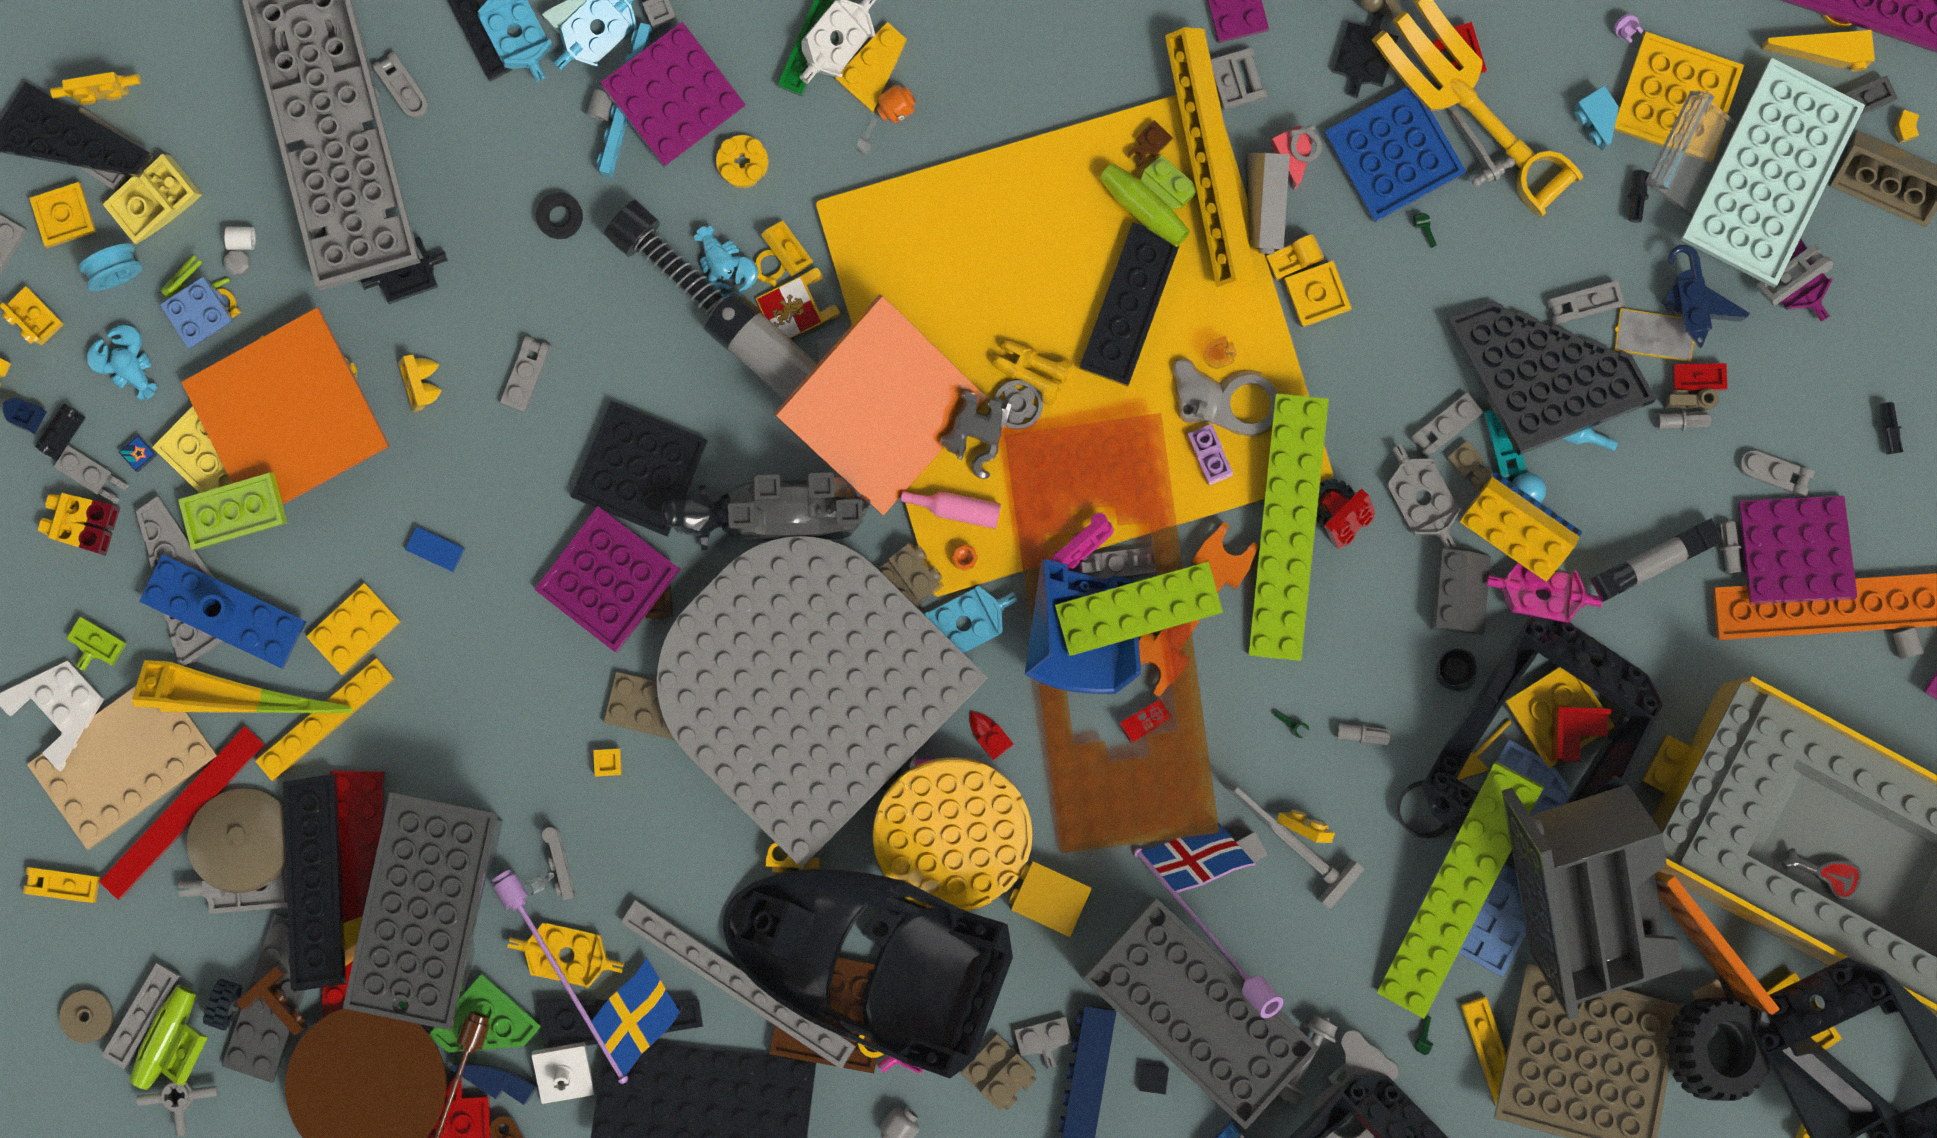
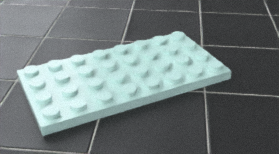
M1771 58L1690 219L1681 241L1775 288L1865 105Z

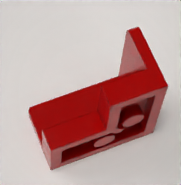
M1553 708L1552 761L1580 762V736L1606 737L1607 715L1611 714V709Z

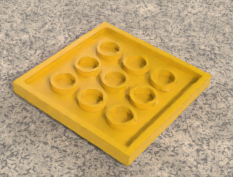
M1646 31L1643 34L1619 105L1614 131L1711 163L1744 65Z

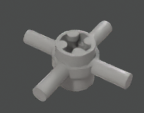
M171 1080L164 1086L161 1093L137 1095L136 1101L138 1106L162 1103L166 1109L174 1112L176 1137L187 1136L184 1110H187L195 1099L219 1096L218 1086L193 1088L188 1082L183 1086L175 1084ZM174 1089L178 1093L184 1092V1098H180L177 1104L173 1101L175 1099L174 1093H172Z

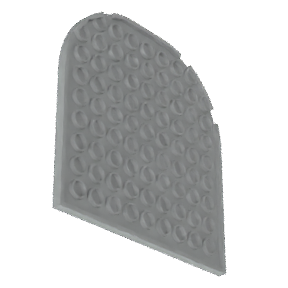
M797 536L771 540L744 552L725 567L682 611L670 628L660 653L657 667V694L664 721L681 749L769 837L803 868L966 702L988 677L866 558L854 550L830 540Z

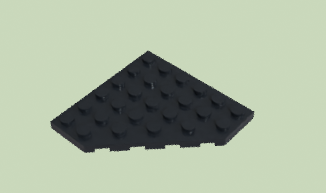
M1493 301L1450 317L1446 321L1450 332L1518 456L1653 404L1656 400L1655 395L1631 354L1606 348L1607 345L1590 338H1586V340L1572 335L1571 331L1553 324L1548 326L1538 322V318L1520 311L1517 313L1503 308V305Z

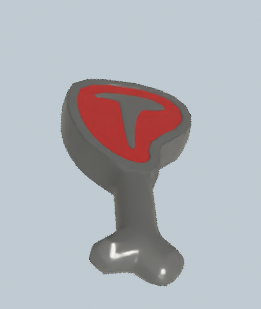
M1791 848L1788 850L1787 858L1781 862L1785 870L1797 868L1813 874L1817 879L1822 880L1829 893L1839 900L1851 899L1856 894L1861 882L1862 873L1860 868L1848 861L1829 860L1817 865L1801 859L1797 855L1795 848Z

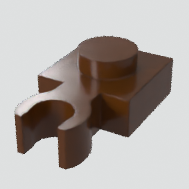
M1154 120L1136 138L1140 146L1131 149L1128 153V158L1133 154H1139L1141 160L1136 163V166L1139 167L1144 163L1148 153L1155 158L1172 141L1173 137Z

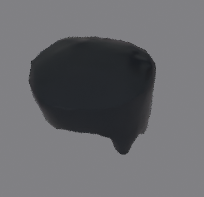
M1457 648L1446 651L1438 662L1436 680L1440 685L1449 690L1458 692L1467 690L1474 684L1477 675L1475 657L1465 649Z

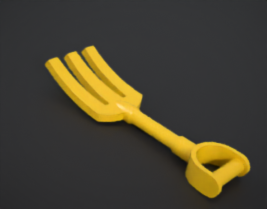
M1413 0L1432 31L1462 69L1458 71L1433 45L1410 15L1404 11L1397 15L1393 22L1441 89L1438 91L1425 78L1387 32H1379L1372 39L1373 43L1397 75L1429 111L1443 110L1458 103L1478 120L1506 150L1505 153L1515 160V164L1520 168L1516 178V187L1523 203L1538 217H1543L1546 214L1545 208L1574 181L1580 182L1583 179L1581 171L1570 159L1561 153L1545 151L1535 154L1521 138L1518 140L1478 98L1477 92L1473 89L1481 74V58L1458 34L1433 0ZM1546 160L1558 165L1562 171L1539 193L1533 196L1528 189L1526 181L1527 172L1532 163Z

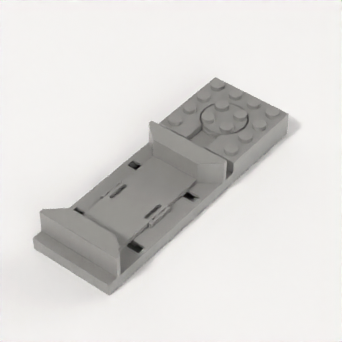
M242 0L315 287L318 291L421 263L420 259L423 256L415 243L378 101L380 91L373 82V71L354 0ZM376 119L378 128L365 131L363 123ZM303 140L305 148L289 152L287 144ZM399 206L401 215L387 219L385 210ZM325 227L327 236L311 240L309 231Z

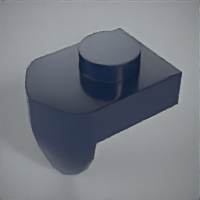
M19 398L7 399L3 402L2 406L4 417L10 424L34 435L47 413L43 408Z

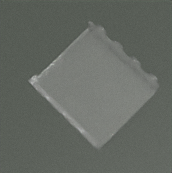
M1690 91L1645 182L1690 217H1692L1738 122L1712 103L1714 96L1708 91Z

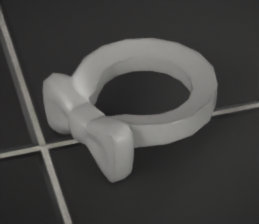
M1315 125L1289 132V136L1292 138L1290 144L1291 153L1300 162H1312L1321 153L1322 142L1314 132L1316 130ZM1302 134H1307L1316 143V151L1311 156H1302L1296 149L1297 141Z

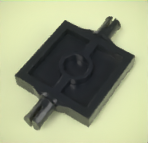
M1378 12L1373 13L1370 26L1348 23L1333 73L1345 76L1352 81L1347 94L1352 97L1354 88H1356L1353 98H1358L1362 84H1373L1380 87L1384 85L1390 65L1372 41L1382 31L1380 29L1384 17L1382 13L1379 14L1377 22ZM1389 34L1397 44L1399 36Z
M416 238V246L423 256L420 259L421 263L361 280L362 287L366 290L379 285L384 291L388 304L438 288L434 275V265L448 261L446 252L443 251L430 256L425 249L422 238Z

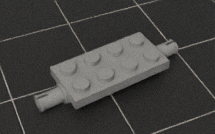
M286 868L268 885L246 893L224 892L213 888L203 879L180 881L178 884V889L189 888L187 891H178L180 898L196 896L206 898L209 903V914L287 908Z

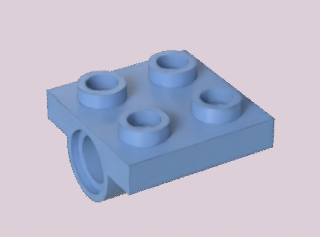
M206 277L200 278L160 304L188 349L194 348L234 322L228 312L229 307L225 299L217 289L212 287Z

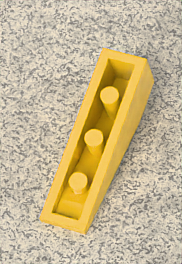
M1872 30L1768 38L1762 44V50L1841 69L1851 68L1853 72L1866 70L1875 61Z

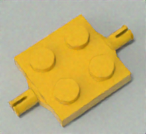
M115 72L62 80L63 86L50 88L53 99L68 96L82 105H90L96 103L98 99L106 98L109 101L121 99L122 95L129 94L128 86L141 84V78L139 73L123 76L117 75Z

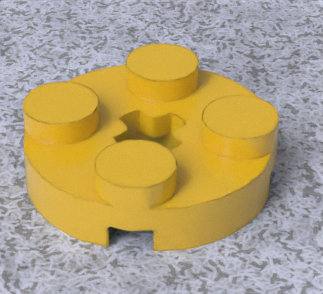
M738 135L723 141L717 153L716 165L720 175L730 185L736 188H749L757 184L765 176L769 160L767 152L759 140L747 135ZM741 155H745L746 159H750V162L745 164V168H740L739 164L735 163L736 159H739Z

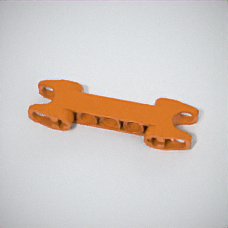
M1225 522L1205 540L1192 560L1197 565L1209 561L1217 592L1220 591L1224 583L1234 590L1237 589L1249 571L1254 555L1260 546L1253 541L1242 555L1234 556L1228 554L1224 550L1222 543L1229 527ZM1200 620L1161 630L1158 636L1150 633L1140 638V664L1150 663L1159 670V682L1153 692L1157 697H1160L1164 690L1179 677L1189 662L1190 657L1180 650Z

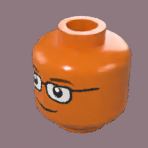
M894 85L878 97L880 106L877 107V111L884 121L889 119L897 124L915 111L914 104L917 102L906 86L902 88L900 85Z

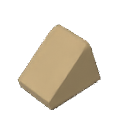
M1716 978L1691 990L1696 1000L1726 998L1721 983Z

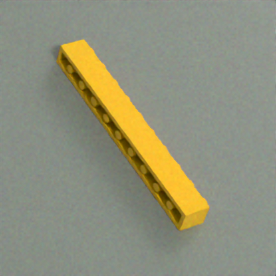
M1183 27L1165 35L1216 287H1239L1256 281L1207 39L1204 29Z

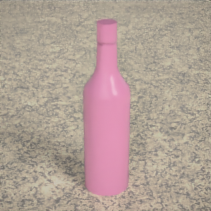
M903 491L901 502L926 507L936 517L996 529L1001 503L948 492H938L926 496Z

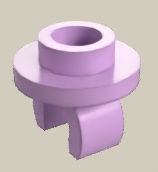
M1633 14L1622 16L1614 26L1615 34L1619 38L1625 39L1628 43L1633 41L1630 36L1636 31L1640 34L1643 32L1638 18Z

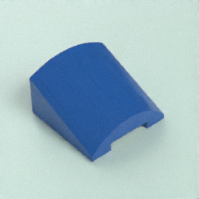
M1047 559L1042 560L1025 675L1041 684L1056 689L1087 694H1116L1140 676L1139 637L1069 656L1055 606L1056 604L1131 584L1135 580L1114 575L1108 579H1102L1067 570V564Z

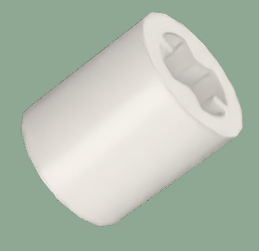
M254 227L225 228L224 237L227 250L255 249L256 234Z

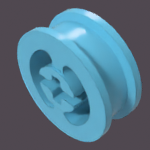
M119 244L105 248L92 254L80 263L79 270L87 275L89 280L87 287L90 291H101L118 286L134 278L142 271L143 266L141 262L135 261L133 256L135 252L133 245Z

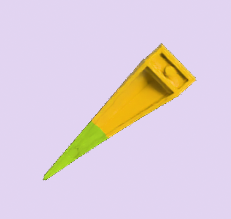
M144 660L132 697L133 707L160 708L161 712L352 713V707L348 705L261 689L168 661Z

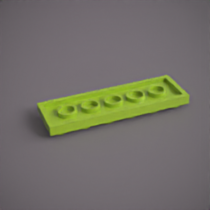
M1209 561L1055 605L1069 656L1223 613Z

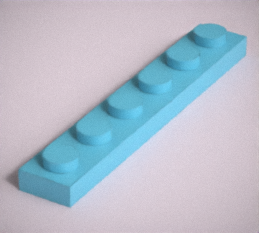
M640 23L639 29L634 30L631 44L634 45L632 54H627L625 64L649 46L653 34L650 25ZM615 104L612 106L610 118L613 119L612 126L606 129L604 135L605 151L604 153L600 152L597 160V168H599L600 174L611 179L628 123Z

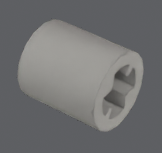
M594 90L586 115L597 121L608 122L614 102L605 91Z
M1916 628L1893 634L1900 659L1924 653Z

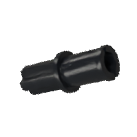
M1645 170L1633 171L1631 192L1628 193V198L1631 199L1628 220L1633 223L1642 222L1645 200L1649 199L1647 187L1650 173Z
M1893 402L1882 403L1879 406L1883 429H1880V432H1883L1886 455L1904 452L1900 437V429L1902 427L1898 426L1895 404Z

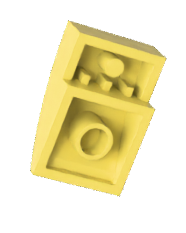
M161 154L144 170L140 178L131 177L103 203V206L134 244H138L171 222L203 194L171 155Z

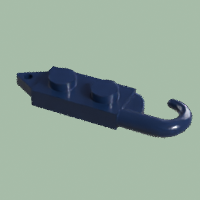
M1678 245L1670 251L1668 256L1669 264H1673L1676 254L1682 252L1688 255L1691 268L1681 273L1676 282L1684 334H1688L1696 345L1701 348L1708 331L1712 329L1700 257L1693 247Z

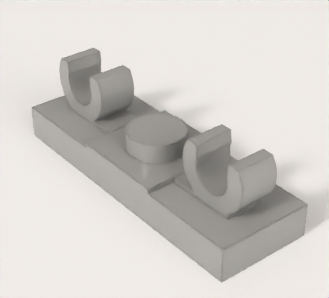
M1153 547L1090 554L1076 566L1077 573L1102 579H1108L1112 575L1130 577L1157 573Z

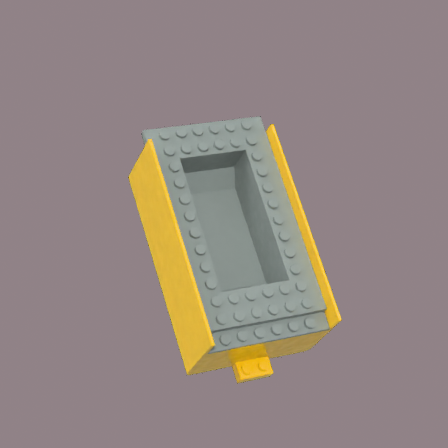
M1753 676L1722 683L1689 746L1668 734L1664 735L1640 782L1663 793L1651 816L1663 835L1667 865L1661 868L1659 872L1675 876L1684 888L1828 966L1851 956L1885 970L1937 1016V775ZM1791 848H1795L1797 855L1801 859L1817 865L1829 860H1844L1860 868L1862 873L1861 882L1856 894L1851 899L1839 900L1833 897L1825 883L1817 879L1813 874L1797 868L1785 870L1781 862L1787 858L1788 850Z

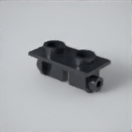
M63 404L35 447L43 454L57 461L86 417Z

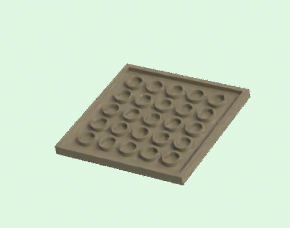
M1527 963L1524 967L1493 1119L1562 1138H1657L1670 1072L1667 1063L1669 1053L1665 1052V1045H1668L1669 1038H1666L1668 1029L1673 1027L1671 1021L1674 1016L1680 1015L1679 1010L1682 1008V1005L1620 989L1581 1002L1578 1005L1579 1017L1569 1020L1538 967Z

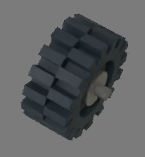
M220 978L217 984L214 985L213 992L211 991L209 995L210 997L207 998L203 1024L223 1031L227 1030V1027L230 1026V1022L234 1018V1013L239 1009L236 1002L242 995V985Z

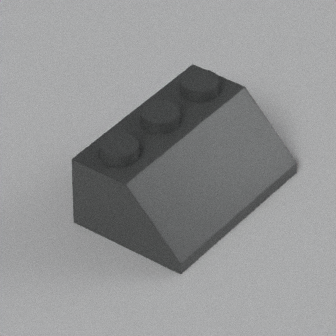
M1441 549L1438 551L1432 630L1484 635L1488 586H1486L1490 572L1491 556L1452 549Z

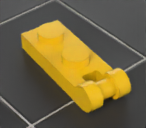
M26 867L25 875H28L26 885H23V894L96 903L100 876ZM38 877H44L43 887H37Z

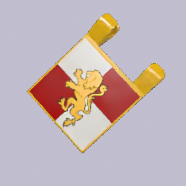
M814 268L804 275L755 298L763 315L790 339L841 315L836 305H832L819 312L807 286L822 280L823 275L818 268Z

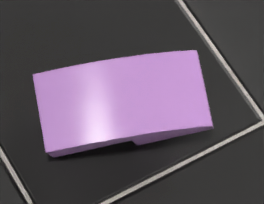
M1212 424L1188 433V438L1209 486L1233 476V471Z

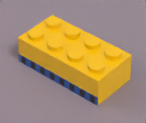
M1494 472L1477 494L1460 520L1461 524L1546 582L1575 548L1582 534L1581 530L1496 472Z

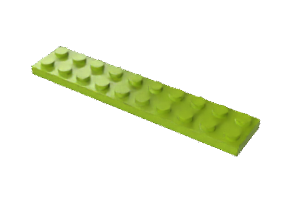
M1276 393L1249 656L1301 661L1329 398Z
M1497 761L1493 764L1377 991V994L1423 1019L1429 1012L1512 851L1502 790L1512 787L1530 815L1544 789V786Z

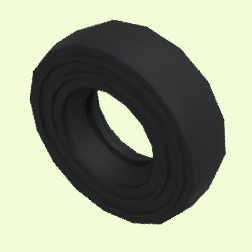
M562 192L552 193L544 197L538 204L536 211L537 224L548 237L567 239L574 235L581 227L583 220L582 208L571 195ZM562 206L569 211V219L563 225H554L550 221V212L553 208Z

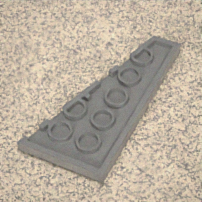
M155 497L136 510L153 572L163 554L215 578L198 552L191 550L187 536L160 497ZM219 604L215 609L216 616L221 611V604ZM164 614L169 626L171 642L178 659L177 664L189 666L224 642Z

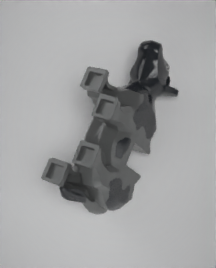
M832 472L810 473L808 481H780L778 474L757 475L754 477L753 482L734 487L722 495L719 501H712L708 498L705 485L699 486V495L680 500L664 501L660 508V519L663 525L673 527L680 534L700 536L701 550H708L710 533L716 528H722L723 531L732 537L747 542L771 541L783 538V536L809 535V537L837 540L851 536L859 527V524H862V518L866 515L869 509L868 506L871 505V499H868L864 494L857 497L855 490L847 485L842 477H834Z

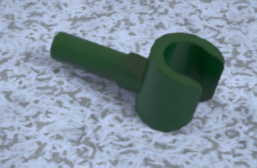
M1426 213L1414 215L1415 228H1424V233L1431 248L1437 246L1431 232L1429 215Z
M1278 710L1274 714L1275 717L1291 728V733L1297 738H1304L1297 733V728L1300 725L1309 730L1307 724L1295 722Z
M1429 1016L1424 1018L1422 1032L1414 1046L1416 1051L1423 1055H1428L1433 1047V1043L1426 1040L1431 1022V1017Z

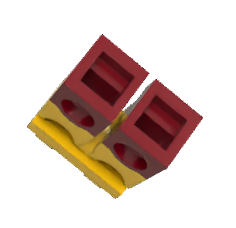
M61 493V495L49 494L45 508L55 510L56 513L53 520L42 518L38 531L48 535L49 539L106 556L113 533L86 526L85 523L114 530L120 508Z

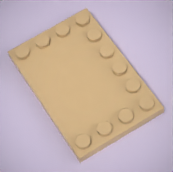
M136 686L94 716L88 728H85L79 737L77 747L72 749L65 761L67 764L62 771L57 770L43 753L27 764L87 850L92 849L211 763L218 755L188 712H161L160 708L133 707L132 697Z

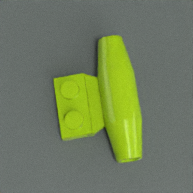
M1163 155L1144 170L1141 180L1115 164L1109 165L1100 176L1102 183L1118 203L1148 230L1175 247L1179 246L1188 237L1189 229L1173 209H1181L1197 195L1196 184Z
M177 985L157 1012L137 1053L129 1080L134 1086L149 1090L161 1072L175 1084L185 1085L208 1039L197 1028L187 1025L197 995L192 989L183 985Z

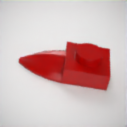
M975 711L970 712V726L973 735L993 761L1014 745L994 720L985 714Z

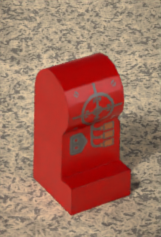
M1159 699L1120 722L1119 726L1132 744L1172 716L1162 700Z

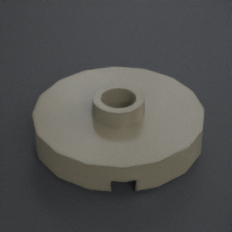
M81 990L71 994L64 1001L60 1008L59 1021L62 1030L68 1038L80 1043H91L101 1039L110 1031L114 1021V1010L108 1001L109 999L104 994L96 990ZM83 1012L89 1014L88 1021L82 1019Z

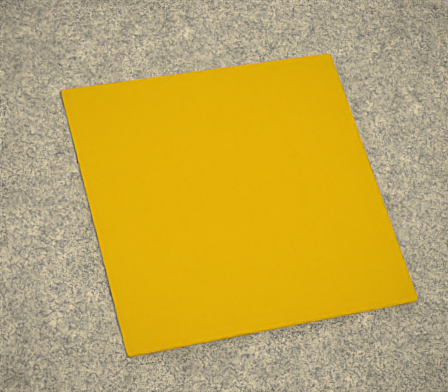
M1177 95L821 199L816 203L851 324H854L879 294L882 295L987 397L976 410L977 413L987 415L989 412L988 399H994L996 393L1004 384L1020 380L1005 375L992 363L996 355L1012 363H1015L1017 357L1001 348L1004 341H1011L1026 348H1032L1034 351L1040 352L1039 356L1054 362L1067 360L1073 363L1071 373L1064 384L1056 381L1052 376L1034 366L1028 369L1061 384L1060 392L1051 407L1043 402L1042 413L1032 426L1021 430L1003 426L997 455L994 459L982 464V469L990 473L989 478L980 479L973 474L971 469L974 458L978 454L987 451L988 445L983 441L967 436L966 450L962 460L957 459L956 454L949 452L944 447L905 491L926 496L938 492H948L1001 503L996 529L939 518L926 507L905 503L917 544L927 555L925 561L930 567L935 566L943 577L940 581L944 586L933 594L936 597L1040 567L1042 560H1050L1056 551L1063 549L1072 541L1077 533L1082 532L1089 526L1093 515L1096 513L1105 514L1108 521L1114 527L1113 534L1097 548L1100 549L1265 499L1272 427L1257 436H1243L1209 422L1186 423L1179 418L1176 381L1172 372V366L1178 359L1186 358L1191 360L1200 372L1218 383L1240 371L1253 370L1262 372L1261 377L1271 382L1278 394L1309 396L1265 253H1258L1259 248L1250 247L1256 281L1239 287L1217 288L1198 194L1181 209H1173L1190 233L1179 246L1129 386L1118 384L1079 369L1131 225L1134 222L1144 226L1118 203L1100 180L1101 174L1109 165L1115 164L1141 180L1144 170L1163 155L1195 184ZM1155 120L1173 139L1155 158L1148 153L1144 163L1137 167L1136 163L1141 160V156L1133 154L1128 158V153L1131 149L1140 146L1136 138ZM1226 131L1250 247L1248 198ZM1015 385L1019 391L1027 388L1022 385ZM1241 386L1231 396V411L1243 423H1259L1267 417L1270 411L1269 397L1258 386ZM1004 391L999 397L1003 401L1006 399ZM1035 396L1032 404L1038 408V399ZM1026 417L1023 419L1022 424L1028 423L1032 419ZM1212 424L1233 471V476L1209 486L1188 438V433ZM1325 445L1320 483L1333 477V470ZM963 544L973 547L978 556L974 568L966 571L956 568L952 560L955 548Z

